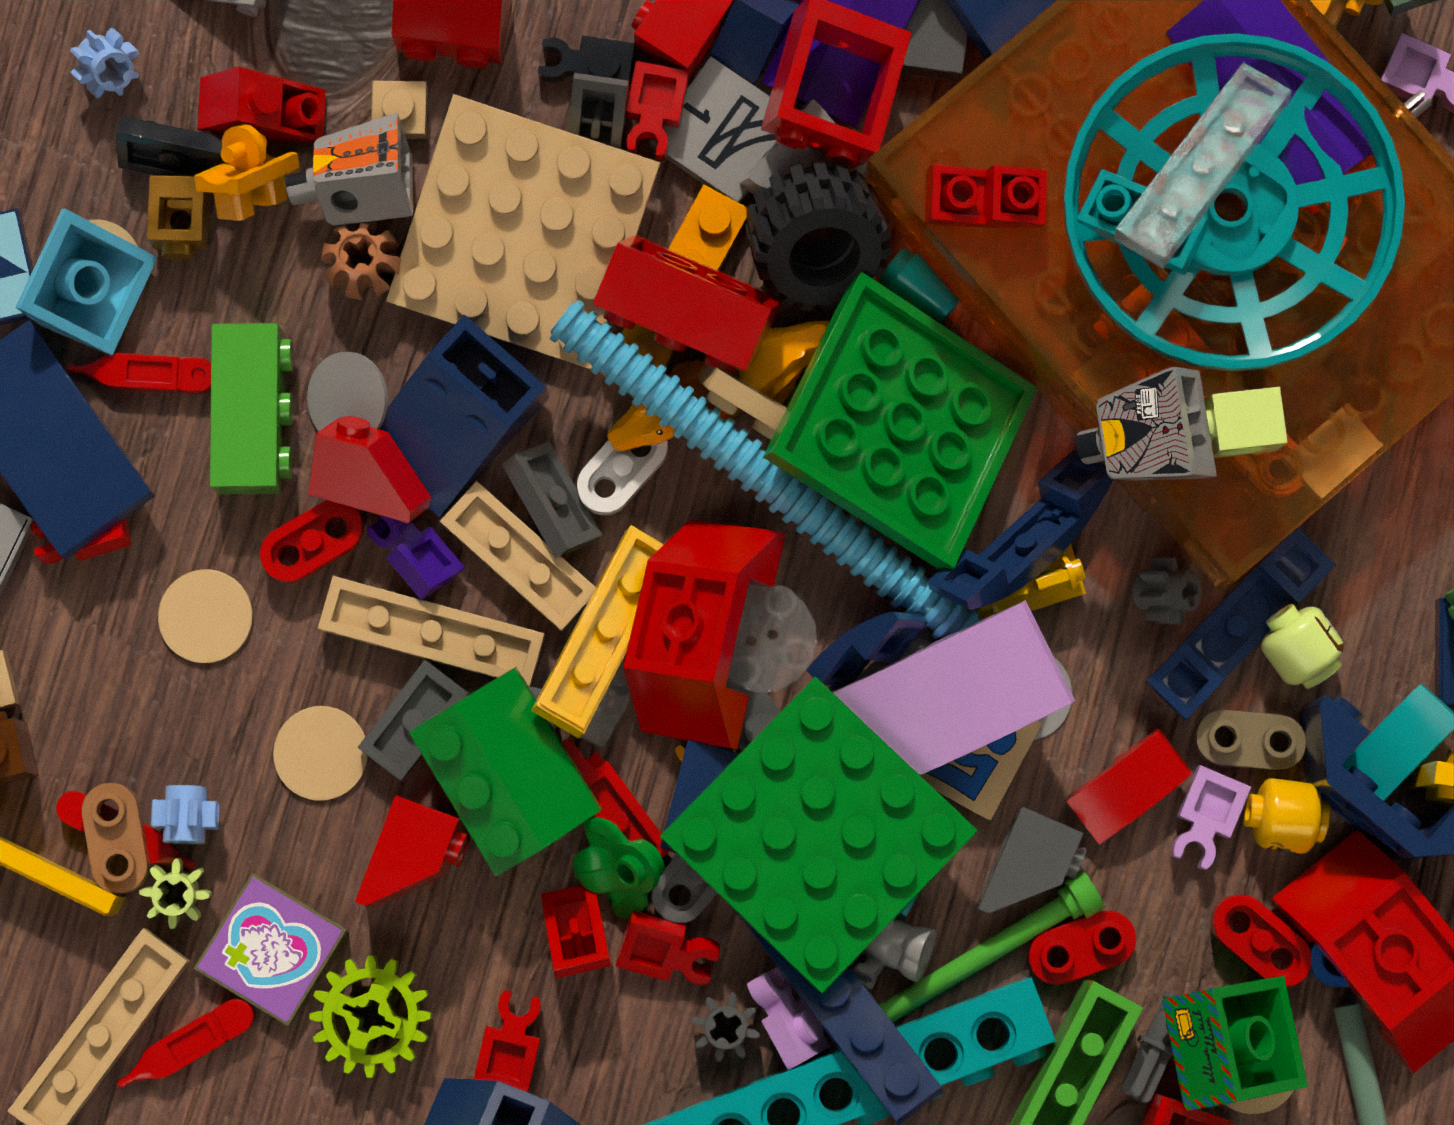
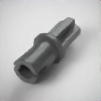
M1165 991L1162 998H1168L1177 995ZM1162 1001L1146 1035H1139L1137 1038L1141 1045L1121 1086V1091L1125 1095L1145 1104H1149L1152 1101L1171 1059H1174L1169 1033L1166 1028Z

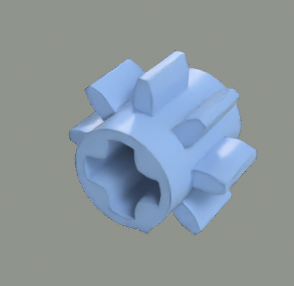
M110 28L106 36L95 35L91 30L86 31L87 38L78 47H73L70 50L76 56L79 65L70 72L71 75L80 84L87 83V89L96 98H100L104 90L115 91L119 96L123 95V88L130 83L131 79L139 77L131 61L140 54L139 51L130 42L123 43V36L114 28Z
M168 785L165 788V800H152L151 826L156 829H163L164 843L205 844L206 830L219 829L220 804H218V801H207V787Z

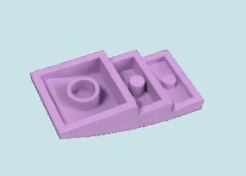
M1026 600L935 641L924 649L833 691L851 711L919 775L979 749L1075 702Z

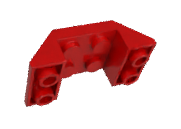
M689 520L648 559L623 665L641 732L737 750L749 695L726 687L748 586L752 584L774 588L786 534L780 531Z
M1358 829L1354 830L1271 897V899L1306 942H1315L1381 1024L1376 1029L1407 1069L1414 1074L1454 1041V932L1405 871Z

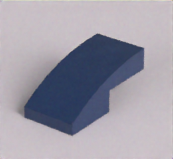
M889 612L876 616L857 625L835 640L811 663L806 671L812 678L816 676L825 686L844 687L853 683L870 661L892 663L897 661L928 622L922 615L901 612Z

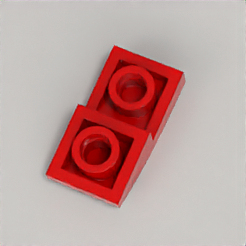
M933 164L927 168L925 224L983 228L1043 227L1046 225L1047 170L995 164L987 170Z
M1158 728L1114 758L1113 765L1070 793L1066 802L1100 845L1168 795L1186 780L1192 771Z

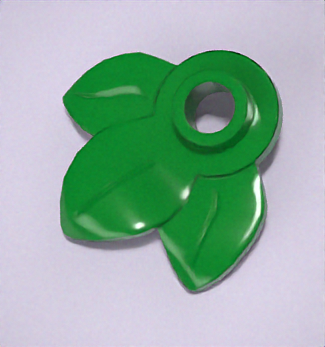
M589 818L583 824L591 846L584 848L574 856L572 860L574 875L583 887L595 894L606 893L609 905L615 916L629 919L633 910L642 912L646 909L648 903L647 893L658 885L660 876L664 872L662 856L646 840L637 839L629 841L613 822L604 818Z

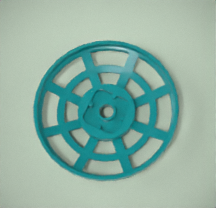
M1237 33L1201 36L1169 45L1141 59L1119 76L1093 105L1076 136L1066 167L1063 192L1065 233L1074 264L1089 293L1108 317L1137 342L1166 358L1198 368L1223 371L1266 369L1297 360L1325 346L1351 326L1375 299L1392 269L1402 238L1405 210L1402 169L1393 140L1379 113L1356 84L1329 62L1301 47L1270 37ZM1236 56L1262 59L1290 68L1306 78L1287 106L1277 100L1255 93L1232 90L1219 91L1215 57ZM1192 61L1196 96L1185 98L1165 108L1147 122L1141 131L1137 130L1114 111L1124 97L1147 79L1173 66ZM1325 90L1337 99L1361 129L1372 150L1377 167L1343 175L1340 165L1319 147L1309 132L1304 119L1305 106L1311 111ZM1222 110L1249 111L1268 117L1275 121V123L1259 145L1247 140L1226 138ZM1199 114L1204 144L1190 151L1180 161L1154 143L1156 138L1172 125L1190 116ZM1099 130L1126 150L1116 175L1132 181L1139 162H1142L1167 181L1163 190L1162 200L1208 218L1210 225L1186 274L1182 275L1172 270L1165 281H1162L1153 272L1142 256L1119 245V249L1132 273L1154 295L1137 321L1122 310L1105 289L1089 259L1085 242L1109 239L1077 221L1080 213L1079 196L1082 172L1091 144ZM1294 134L1301 138L1314 154L1323 171V180L1295 185L1289 170L1278 158ZM1382 190L1383 217L1381 236L1372 266L1364 280L1334 264L1340 253L1347 228V198ZM1223 193L1237 195L1244 204V216L1240 220L1233 222L1220 218L1214 207L1216 197ZM1329 202L1328 231L1320 253L1317 254L1291 238L1296 227L1299 208ZM1276 256L1305 273L1297 283L1285 292L1267 301L1259 302L1253 271L1265 266ZM1199 270L1216 275L1230 276L1236 307L1208 305L1184 296L1183 293ZM1319 283L1350 299L1339 314L1316 332L1288 346L1272 350L1264 322L1265 318L1275 316L1295 306L1313 292ZM1172 309L1207 322L1241 323L1248 354L1228 356L1198 352L1173 344L1156 335V332Z

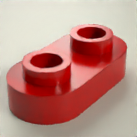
M329 500L323 501L275 529L264 539L260 549L262 566L272 578L286 584L301 582L358 547L364 536L363 518L354 507ZM338 519L345 521L347 530L342 537L332 538L328 535V526L332 521ZM289 547L297 548L300 553L298 562L292 566L283 565L281 562L282 552Z
M1232 895L1222 899L1214 907L1210 919L1214 937L1261 979L1284 976L1286 987L1300 983L1308 975L1311 969V950L1307 942L1257 899L1248 895ZM1235 912L1242 913L1247 920L1245 930L1239 934L1233 932L1229 927V918ZM1278 948L1286 950L1289 955L1288 965L1281 970L1277 969L1271 961L1273 952Z
M1100 911L1087 919L1086 917L1076 919L1048 929L1034 937L1028 947L1027 963L1033 975L1040 981L1053 985L1065 984L1126 961L1135 949L1136 932L1130 920L1123 914L1115 911ZM1107 927L1114 929L1118 934V943L1112 949L1104 948L1099 941L1101 931ZM1054 946L1063 948L1067 956L1066 962L1059 968L1051 966L1047 961V953Z

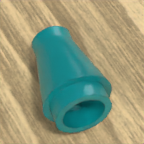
M906 247L894 257L887 266L883 276L878 280L887 289L934 318L940 324L946 320L961 300L960 297L951 291L919 251L914 255Z

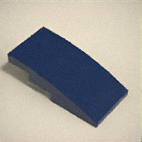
M30 320L26 321L0 340V472L59 555L64 560H67L151 500L155 495L105 422L95 412L76 382L59 362Z

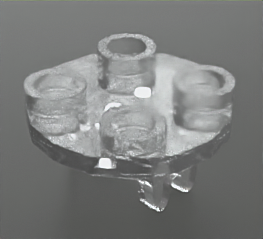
M752 584L748 586L727 678L737 688L755 693L780 691L798 681L812 663L817 645L815 620L805 602L797 597L791 589L781 585H774V588ZM770 630H775L778 633V637L772 640L768 637L767 633ZM748 637H755L757 644L749 646L746 642Z

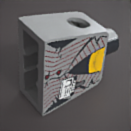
M1180 367L1167 368L1100 398L1096 405L1099 427L1080 431L1077 434L1076 446L1080 459L1085 464L1105 461L1106 471L1110 479L1147 481L1217 477L1199 370Z

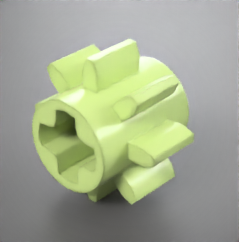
M178 857L174 859L172 872L168 874L161 867L153 866L150 872L157 880L153 887L148 886L139 890L140 895L152 898L154 907L149 910L147 917L150 919L159 913L169 916L168 924L170 929L177 927L180 921V914L184 912L191 919L197 921L201 917V913L194 904L198 899L204 900L212 896L211 891L199 889L197 879L202 876L204 869L199 868L191 874L182 871L183 861L182 858ZM166 880L172 885L180 881L186 884L188 889L183 894V898L187 902L185 906L180 901H176L171 905L165 901L164 896L169 891L165 884Z

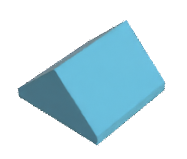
M62 208L16 308L41 327L106 354L113 355L158 257Z

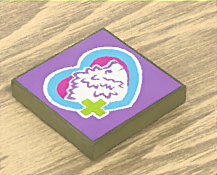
M252 873L193 969L285 1025L291 1026L347 934L348 929L259 875Z

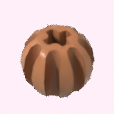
M361 222L359 229L354 232L348 230L347 224L340 225L332 231L340 241L336 244L324 243L320 261L334 264L324 271L323 276L332 289H337L348 283L345 291V297L363 300L362 295L367 288H374L376 296L379 297L390 289L383 278L386 275H395V273L399 275L401 258L389 255L398 249L399 243L389 230L375 236L377 222ZM369 253L372 259V263L369 266L359 263L354 267L351 258L355 254L363 258Z

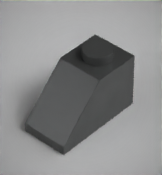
M1023 806L1017 808L974 910L982 914H989L1062 885L1065 876L1074 879L1087 850L1079 846L1084 833Z

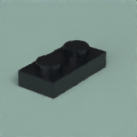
M121 116L116 129L118 168L156 176L194 177L196 174L224 163L221 158L223 137L211 135L207 132H196L163 125L150 120L144 121Z

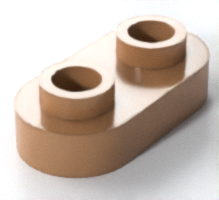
M116 783L98 785L87 794L82 805V818L92 875L97 884L108 892L118 894L131 893L139 889L146 882L151 866L141 805L136 794L126 786ZM108 800H114L119 807L117 817L111 821H105L100 812L102 805ZM117 855H123L128 861V869L121 876H115L110 870V862Z

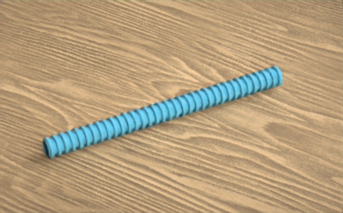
M582 301L573 302L551 329L549 339L555 343L558 339L565 344L563 350L566 353H570L573 350L579 355L577 358L579 363L583 364L585 361L593 366L590 370L593 374L597 375L600 371L606 376L604 380L609 386L613 382L620 387L618 390L620 395L625 396L628 393L634 398L632 400L633 405L636 407L640 404L644 405L647 408L645 412L647 416L651 418L655 414L661 419L659 422L660 426L666 428L667 425L671 426L675 430L673 432L674 437L679 439L683 436L689 440L686 444L687 447L693 449L695 446L702 451L700 454L701 458L706 460L710 457L716 461L714 468L718 471L725 468L729 472L727 475L728 479L734 481L737 478L743 482L741 489L745 492L752 489L756 493L755 500L758 502L766 500L770 503L768 510L772 513L779 510L784 514L782 521L786 524L790 521L797 524L795 530L799 534L806 531L811 535L809 542L813 545L820 542L824 545L822 551L826 555L833 552L838 556L836 562L840 566L847 563L851 566L849 572L853 576H857L860 573L865 577L863 583L867 587H870L872 584L878 587L876 593L880 597L888 595L892 598L890 604L894 608L901 605L905 608L903 613L922 615L928 622L925 627L928 626L932 629L930 635L934 639L944 638L981 621L978 618L979 611L976 608L968 610L930 590L927 583L929 579L924 575L925 569L921 565L916 568L910 565L912 559L908 555L901 558L897 554L898 548L894 544L889 547L883 544L885 538L881 534H877L874 537L869 533L871 526L867 523L860 526L856 523V516L851 513L847 516L842 512L843 508L837 504L833 505L829 499L763 458L765 451L760 448L762 442L759 439L751 441L747 438L749 431L745 428L738 431L733 427L735 421L731 417L724 420L719 416L721 410L718 407L711 410L706 406L708 400L704 396H701L699 399L693 396L694 389L690 385L684 389L678 384L680 378L677 375L670 378L665 374L667 368L663 364L656 367L651 363L653 357L649 353L644 357L638 353L639 346L636 343H633L631 346L625 343L623 340L626 336L622 332H619L616 336L610 331L612 325L606 321L603 325L596 320L598 314L595 311H591L590 314L584 311L582 308L585 304Z

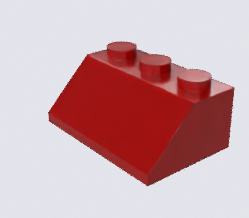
M633 235L617 243L593 301V305L605 310L603 318L607 321L630 330L634 329L635 324H639L656 332L653 338L656 342L680 352H684L687 345L705 353L704 362L708 365L731 374H735L737 368L746 371L753 364L782 305L779 297L776 295L771 296L769 292L638 235Z

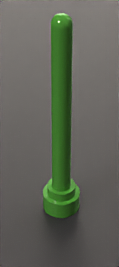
M1082 869L1074 879L1067 878L1064 880L1065 887L1057 891L1059 897L879 1004V1006L893 1023L1067 917L1071 916L1075 920L1084 915L1087 919L1106 908L1092 881Z

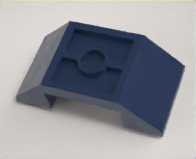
M1328 695L1306 703L1299 711L1300 726L1306 738V749L1303 755L1306 783L1313 784L1319 790L1322 799L1328 800L1330 809L1354 830L1358 829L1391 860L1453 856L1454 806L1432 810L1422 823L1402 805L1394 803L1390 807L1374 793L1378 786L1368 775L1354 766H1351L1348 771L1342 766L1370 732L1360 723L1363 718L1362 713L1340 696H1336L1332 700Z

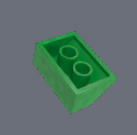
M517 666L409 731V734L495 876L543 850L602 810L551 723L531 711L536 698Z

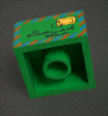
M1284 976L1211 988L1162 999L1166 1028L1170 1037L1178 1075V1085L1181 1090L1185 1111L1236 1103L1308 1087Z

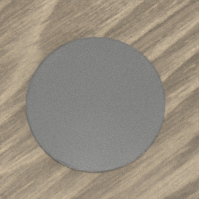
M339 352L325 358L314 370L308 385L307 404L312 422L316 429L320 431L340 417L354 416L369 421L370 427L380 429L387 412L388 393L384 378L377 366L367 357L354 352Z

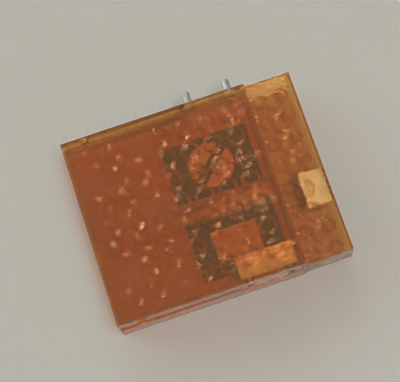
M1057 0L873 154L867 162L866 170L869 175L865 177L867 184L871 183L884 217L916 253L919 251L951 291L961 298L960 303L1030 383L1037 387L1038 392L1076 435L1080 431L1099 427L1096 405L1100 398L1171 367L1200 371L1204 401L1212 394L1280 387L1288 443L1278 451L1214 458L1217 477L1147 481L1116 479L1144 512L1150 511L1221 592L1238 580L1454 392V159L1417 119L1421 113L1432 105L1430 97L1426 98L1414 110L1409 111L1426 95L1424 91L1419 90L1403 104L1310 0H1280L1331 65L1356 84L1375 107L1393 140L1402 169L1405 197L1402 238L1392 269L1380 291L1358 319L1328 344L1297 360L1266 369L1223 371L1198 368L1166 358L1137 342L1115 324L1089 293L1074 264L1066 237L1063 192L1066 167L1076 136L1093 105L1119 76L1137 62L1172 45L1165 36L1166 32L1203 0ZM1187 63L1173 66L1147 79L1124 97L1114 111L1137 130L1141 131L1147 122L1165 108L1185 98L1196 96L1193 70ZM1222 110L1226 138L1248 141L1225 110ZM1199 114L1190 116L1172 125L1158 136L1154 143L1180 161L1190 151L1204 144ZM1099 130L1091 144L1083 168L1079 196L1080 211L1101 169L1117 174L1120 162L1126 152L1124 148L1101 130ZM1370 156L1348 174L1376 168L1374 156ZM1139 162L1132 180L1153 189L1155 196L1162 199L1167 181L1142 162ZM933 164L987 170L995 164L1047 170L1046 225L1036 228H983L925 224L927 168ZM1382 190L1347 198V228L1340 253L1334 264L1364 280L1372 266L1381 236L1383 217ZM1223 193L1215 199V211L1223 220L1233 222L1240 220L1244 216L1245 207L1237 195ZM1329 202L1299 208L1298 220L1291 238L1317 254L1320 253L1328 231ZM1110 240L1085 242L1089 259L1103 286L1122 310L1137 321L1154 295L1132 273L1118 244ZM1276 256L1265 266L1253 271L1259 302L1267 301L1285 292L1297 283L1305 273ZM1144 258L1153 272L1162 281H1165L1172 270ZM1199 270L1183 293L1184 296L1208 305L1236 307L1230 276L1216 275ZM1319 283L1313 292L1295 306L1275 316L1265 318L1264 322L1272 350L1288 346L1316 332L1339 314L1350 299ZM1172 309L1156 332V335L1173 344L1198 352L1228 356L1248 354L1241 323L1207 322Z

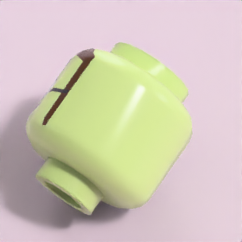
M1290 604L1276 612L1266 621L1270 631L1264 636L1261 649L1286 684H1303L1306 689H1309L1329 678L1342 666L1339 657L1344 649L1343 640L1319 608L1306 607L1297 610L1293 604Z

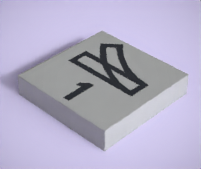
M710 56L687 89L680 127L664 126L663 128L668 138L666 159L704 185L741 203L749 191L740 185V182L776 140V135L761 130L770 96ZM651 139L649 147L656 152L658 144Z

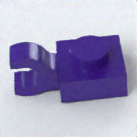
M381 516L382 519L369 526L367 529L370 538L375 544L382 548L393 549L386 559L421 600L455 580L465 568L431 527L419 532L412 521L406 523Z

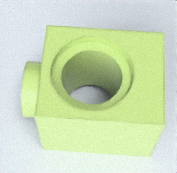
M1280 387L1212 394L1205 401L1214 458L1278 451L1288 443Z

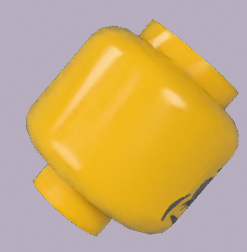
M1269 778L1261 785L1257 795L1249 794L1246 799L1244 825L1253 828L1255 841L1262 848L1304 854L1309 852L1316 842L1322 843L1329 827V802L1322 799L1319 790L1313 784Z

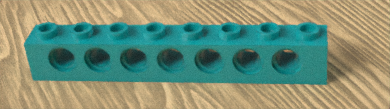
M1032 977L1022 978L896 1027L940 1085L961 1078L964 1087L981 1082L995 1075L992 1068L993 1065L1011 1058L1016 1067L1033 1062L1047 1055L1044 1049L1045 1045L1056 1041ZM987 1018L1000 1020L1006 1031L1004 1042L994 1050L982 1048L976 1036L978 1026ZM935 1038L947 1039L954 1049L952 1063L942 1070L931 1069L924 1058L927 1044ZM838 1049L801 1063L790 1070L785 1069L642 1125H718L721 1121L728 1118L737 1119L744 1125H770L767 1120V1110L773 1101L780 1098L790 1099L797 1104L799 1117L795 1125H840L855 1118L859 1125H869L890 1115ZM832 1078L845 1080L851 1089L849 1102L838 1110L824 1107L819 1097L821 1086Z

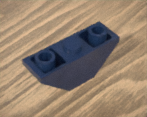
M444 1078L424 1125H580L552 1102L500 1081Z

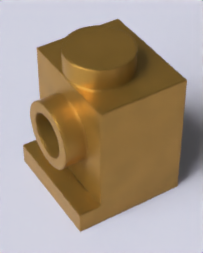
M150 175L147 241L154 249H162L161 256L163 258L192 260L194 259L195 250H208L210 200H212V193L197 192L195 179L191 176ZM182 215L191 217V225L187 230L173 229V223L177 217Z

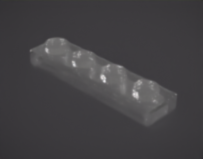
M1243 62L1116 227L1114 240L1159 267L1164 268L1290 102L1292 90Z

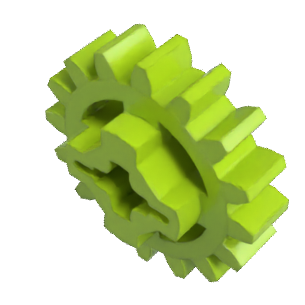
M376 955L367 956L365 969H360L353 959L346 960L345 970L347 975L342 977L333 971H329L326 977L333 986L330 992L316 990L313 995L317 1000L324 1003L323 1011L309 1014L310 1020L323 1022L324 1030L318 1032L313 1037L314 1042L329 1041L332 1047L327 1052L325 1059L330 1062L341 1055L345 1057L344 1072L347 1074H351L359 1063L364 1064L367 1078L375 1077L379 1063H383L385 1069L390 1074L398 1071L395 1057L401 1055L403 1058L413 1061L417 1056L410 1046L412 1041L427 1042L429 1038L424 1031L418 1029L419 1022L433 1019L432 1012L419 1009V1002L429 996L428 990L414 992L410 986L415 981L417 974L414 971H410L402 977L396 974L399 964L398 960L391 959L384 969H379ZM375 978L368 993L358 997L343 993L350 985L359 980ZM395 987L402 994L406 1002L408 1020L397 1014L392 1002ZM376 1001L380 1004L378 1013L385 1017V1021L393 1023L395 1027L388 1024L374 1025L367 1031L363 1028L365 1019L359 1016L357 1011L350 1009L349 1006L354 1008L370 1007ZM335 1014L345 1017L351 1032L347 1041L348 1045L337 1031ZM388 1035L400 1039L395 1046L383 1053L367 1054L374 1040L379 1037Z

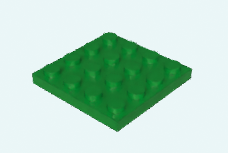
M860 272L846 288L763 458L940 570L943 567L954 569L1037 387L874 279Z
M815 676L660 835V838L822 995L974 837L978 830Z

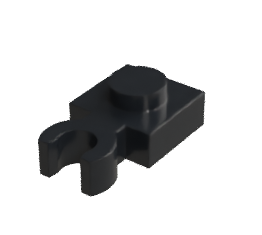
M582 35L580 49L575 50L570 49L568 44L559 38L548 37L543 39V51L557 53L562 58L561 62L555 67H538V76L543 81L555 83L564 80L567 76L574 77V73L627 80L630 84L635 43Z

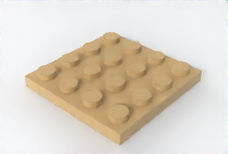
M453 94L400 256L399 275L397 273L394 275L386 302L456 324L465 314L489 336L591 369L593 366L587 361L583 364L577 361L579 355L573 350L570 353H566L563 350L565 344L559 339L555 343L549 339L551 336L550 331L568 307L578 300L585 304L582 309L588 314L591 311H595L598 314L596 320L602 325L607 321L603 318L605 310L593 305V301L617 243L633 235H638L661 163Z

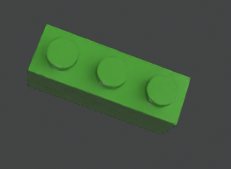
M278 323L212 324L210 487L217 494H283V479H292L293 453L291 446L284 447V425L293 424L292 393H284V372L293 371L294 348L292 339H285V334Z
M1083 980L1054 1036L1056 1041L1050 1044L1046 1052L1047 1055L1044 1056L1009 1125H1084L1143 1007L1095 981Z

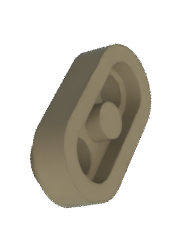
M1232 710L1214 711L1204 716L1198 722L1193 735L1194 746L1199 756L1206 762L1216 766L1280 771L1297 764L1306 749V738L1302 727L1294 719L1276 714ZM1219 727H1225L1233 734V742L1227 748L1221 747L1215 740V732ZM1274 732H1280L1287 738L1288 745L1282 753L1276 752L1270 745V737Z

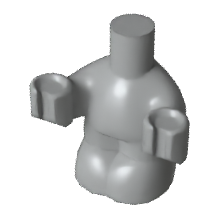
M895 918L863 951L864 962L856 964L854 973L864 987L871 990L884 966L899 970L904 977L918 982L928 965L933 951L936 936L935 929L915 927Z

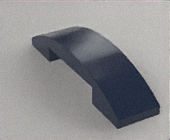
M1072 450L1037 482L1041 495L1039 501L979 555L964 548L954 569L943 567L927 581L929 589L970 610L995 603L1024 587L1048 568L1068 548L1098 509L1114 480L1108 476L1106 465L1101 462L1085 464L1080 459L1078 452Z
M1298 527L1294 528L1190 633L1145 683L1184 721L1187 720L1224 682V679L1263 640L1264 636L1270 631L1266 621L1282 608L1290 604L1298 605L1336 564Z

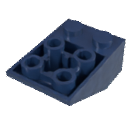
M464 314L425 357L388 406L380 430L390 433L431 495L429 509L441 518L549 399L547 387Z

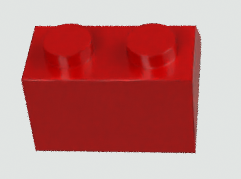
M393 0L391 35L397 50H403L404 56L420 61L435 60V55L456 58L458 64L475 69L487 68L488 63L502 65L511 0Z
M395 795L355 902L377 908L448 875L451 865L461 867L471 841V836L463 833L465 825L462 820Z

